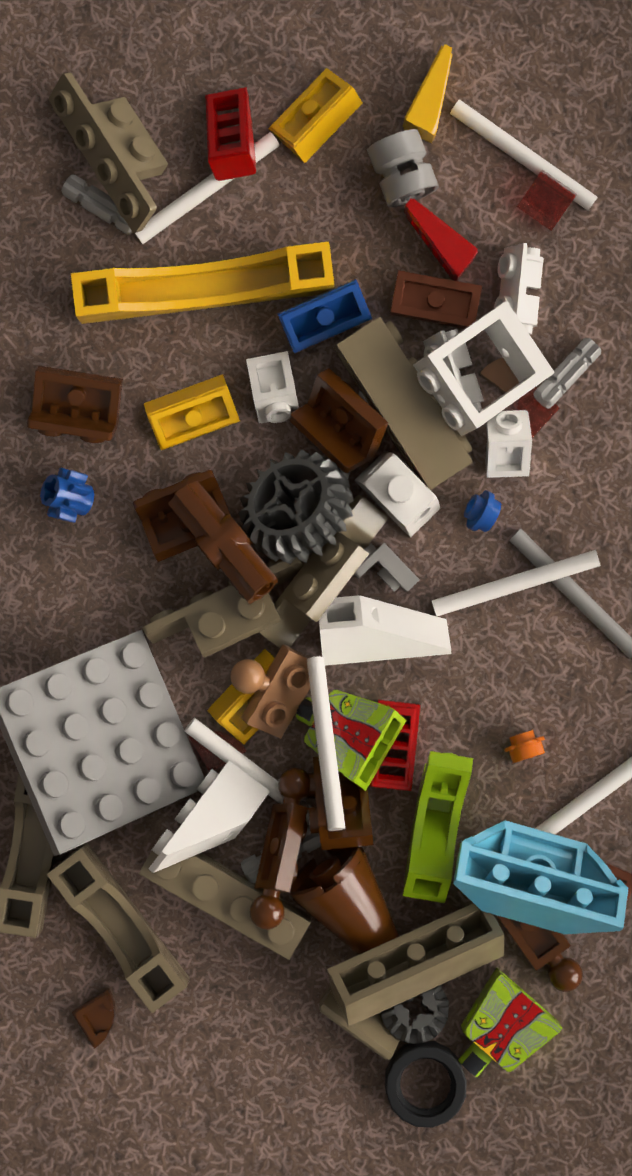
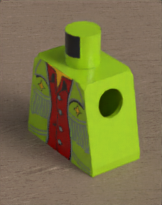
M333 690L329 694L338 771L366 791L407 720L389 706L346 692ZM307 697L299 705L296 718L310 726L304 737V742L318 753L312 699Z
M496 968L461 1024L463 1033L473 1043L458 1061L475 1077H478L492 1060L497 1062L507 1072H511L555 1037L563 1028L555 1017L499 968Z

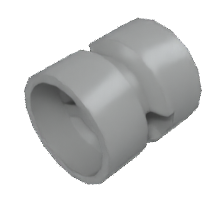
M417 129L395 133L377 141L367 149L375 173L384 177L379 184L388 207L402 206L410 198L415 200L424 198L439 188L431 164L425 163L422 160L427 153ZM409 168L410 172L403 175L400 174L401 171Z

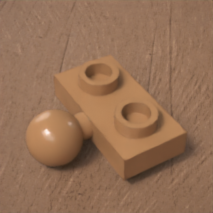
M283 644L266 674L262 666L252 659L241 660L233 666L230 679L234 688L246 694L255 692L241 716L246 724L280 739L282 738L299 705L310 689L307 659L311 658L310 656Z

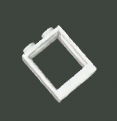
M507 301L486 313L413 364L418 372L417 378L420 385L426 392L433 394L442 407L444 420L452 429L457 430L461 436L482 426L555 373ZM485 330L520 383L478 412L442 359Z

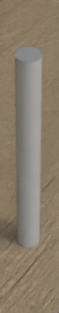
M521 528L509 539L536 568L555 562ZM570 576L551 581L629 659H632V637Z

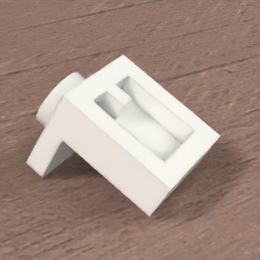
M288 351L246 359L258 422L281 423L288 420L291 413L299 408Z
M526 410L501 411L486 422L487 478L529 476L532 448L529 413Z

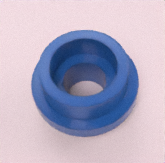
M485 490L480 495L475 494L467 503L464 517L467 518L466 526L472 531L479 529L487 532L496 522L501 510V502L495 499L492 492Z

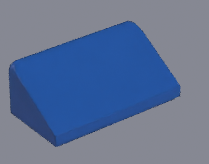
M356 279L277 313L287 341L294 353L372 319Z

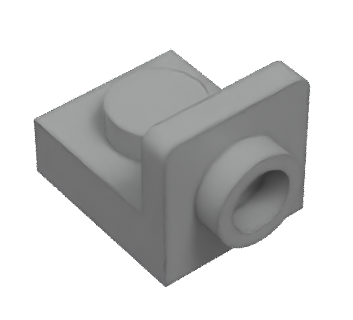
M372 543L364 549L369 555L354 573V576L359 579L377 562L382 567L377 575L394 592L399 587L408 592L420 580L385 543L378 549Z

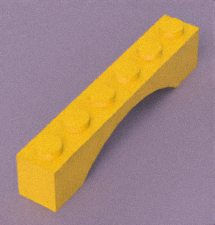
M329 242L288 246L251 256L202 264L157 268H110L71 273L75 314L81 324L313 296L334 289Z

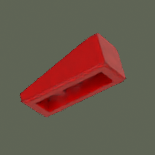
M247 87L205 95L208 163L215 179L222 181L254 175L256 173V156ZM239 108L237 112L217 114V111ZM238 124H239V126H233V127H228V128L219 129V128H222V127H227V126H232V125H238ZM240 141V142H237V143H231V144L221 145V144H225V143Z
M410 198L405 205L404 213L406 218L449 277L454 281H458L476 258L478 248L417 200Z
M378 700V703L395 709L400 715L410 716L409 725L404 724L400 733H408L407 742L395 740L390 748L406 751L405 759L385 757L381 766L404 768L403 776L379 773V767L369 786L412 791L420 704Z

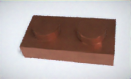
M398 270L390 315L466 328L476 321L482 286Z

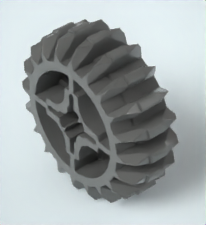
M301 449L296 457L285 452L283 460L279 463L270 459V468L265 472L256 469L258 479L256 482L246 483L250 494L240 497L244 509L238 515L243 523L241 528L252 542L251 545L258 552H262L275 562L281 559L283 562L291 565L296 557L300 561L302 560L307 563L309 554L313 551L315 554L322 556V546L326 543L336 545L334 535L336 532L347 531L343 520L353 516L349 504L354 501L352 492L349 490V481L336 463L331 462L329 459L326 460L323 455L317 452L310 455Z

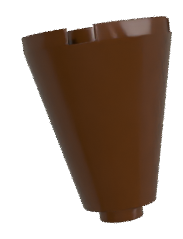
M361 846L327 850L332 855L331 857L323 860L318 865H316L313 858L298 871L296 880L290 889V895L293 900L358 955L399 937L367 856Z

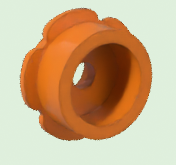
M531 730L510 737L511 746L504 749L505 752H509L512 763L520 762L544 754L545 751L541 741L545 740V737L540 736L536 738L534 731Z

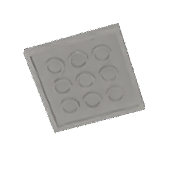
M142 630L0 687V729L54 856L63 854L197 792V788L205 778Z

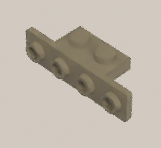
M72 73L62 74L49 96L53 110L62 120L74 139L76 146L83 153L95 172L98 181L104 186L116 205L119 214L125 219L132 232L142 231L157 207L140 180L162 175L168 166L167 161L125 97L91 104Z
M357 495L349 505L353 516L343 520L347 531L336 532L334 535L336 545L326 543L322 546V556L313 552L307 563L304 564L274 605L282 621L259 633L277 647L281 648L283 644L291 647L311 619L317 623L369 555L364 549H366L385 524L387 516L363 496Z
M297 557L291 565L283 562L281 559L276 562L272 559L266 564L278 579L274 587L294 578L303 567L302 561ZM229 581L227 583L228 587L215 593L206 591L194 596L189 600L190 605L175 612L169 609L154 615L150 619L151 623L144 626L143 630L146 637L154 644L189 627L201 655L205 658L282 620L269 593L260 600L249 604Z

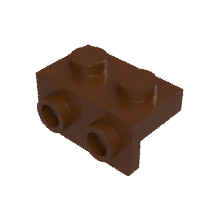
M38 366L35 371L32 412L27 419V427L37 429L40 434L55 437L69 434L80 436L81 440L89 443L110 441L118 427L123 379Z
M330 368L317 374L308 403L293 411L289 419L301 433L331 461L336 463L344 473L353 471L376 456L388 426V422L380 413L373 409Z
M212 470L192 473L181 482L164 489L151 490L142 498L133 502L153 554L158 562L197 546L194 542L196 538L168 504L174 497V494L186 484L198 481L215 500L225 515L229 514L231 516Z
M319 756L313 757L314 773H308L310 777L308 799L316 798L317 807L308 808L311 834L319 833L321 850L374 845L368 788L366 791L361 789L339 771L345 829L328 831Z

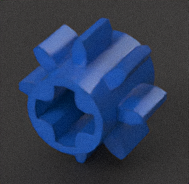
M59 468L58 476L52 474L45 479L40 497L42 504L49 507L47 512L49 517L75 523L77 515L84 516L90 511L94 501V490L92 486L85 484L88 475L74 470Z

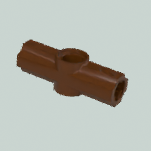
M198 481L186 484L178 490L168 504L196 538L194 542L218 571L220 569L230 580V583L249 604L260 600L268 594L278 582V579L250 546L252 542L237 522L229 514L225 515L215 500Z

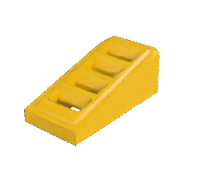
M446 44L444 46L441 45L404 118L402 126L404 130L417 129L421 139L431 144L437 133L452 59V47Z

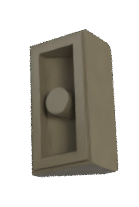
M329 987L319 1001L320 1012L382 1058L390 1060L400 1040L387 1030L383 1023L381 1012L348 1027Z

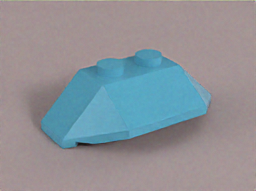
M506 820L460 843L453 884L481 911L561 934L621 931L624 928L628 887L620 879H616L609 867L588 844Z

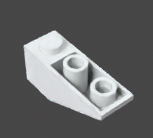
M361 595L336 597L319 619L322 657H324L325 666L451 654L446 619Z
M231 761L226 763L219 774L211 769L197 788L203 794L197 803L189 799L174 819L181 824L175 833L167 829L152 848V851L158 856L149 867V870L155 873L235 839L270 791Z

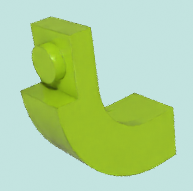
M434 751L429 753L428 761L425 763L409 844L403 896L440 903H445L452 880L459 820L472 773L473 758L458 756L453 753Z

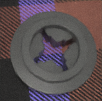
M441 985L422 993L420 997L422 998L421 1006L427 1008V1011L432 1012L433 1015L428 1013L426 1015L419 1014L416 1020H413L412 1026H409V1010L404 1008L403 1005L398 1004L381 1012V1017L387 1030L397 1039L412 1044L424 1043L435 1038L444 1028L449 1013V1000ZM414 997L409 1000H406V1002H411L414 999Z

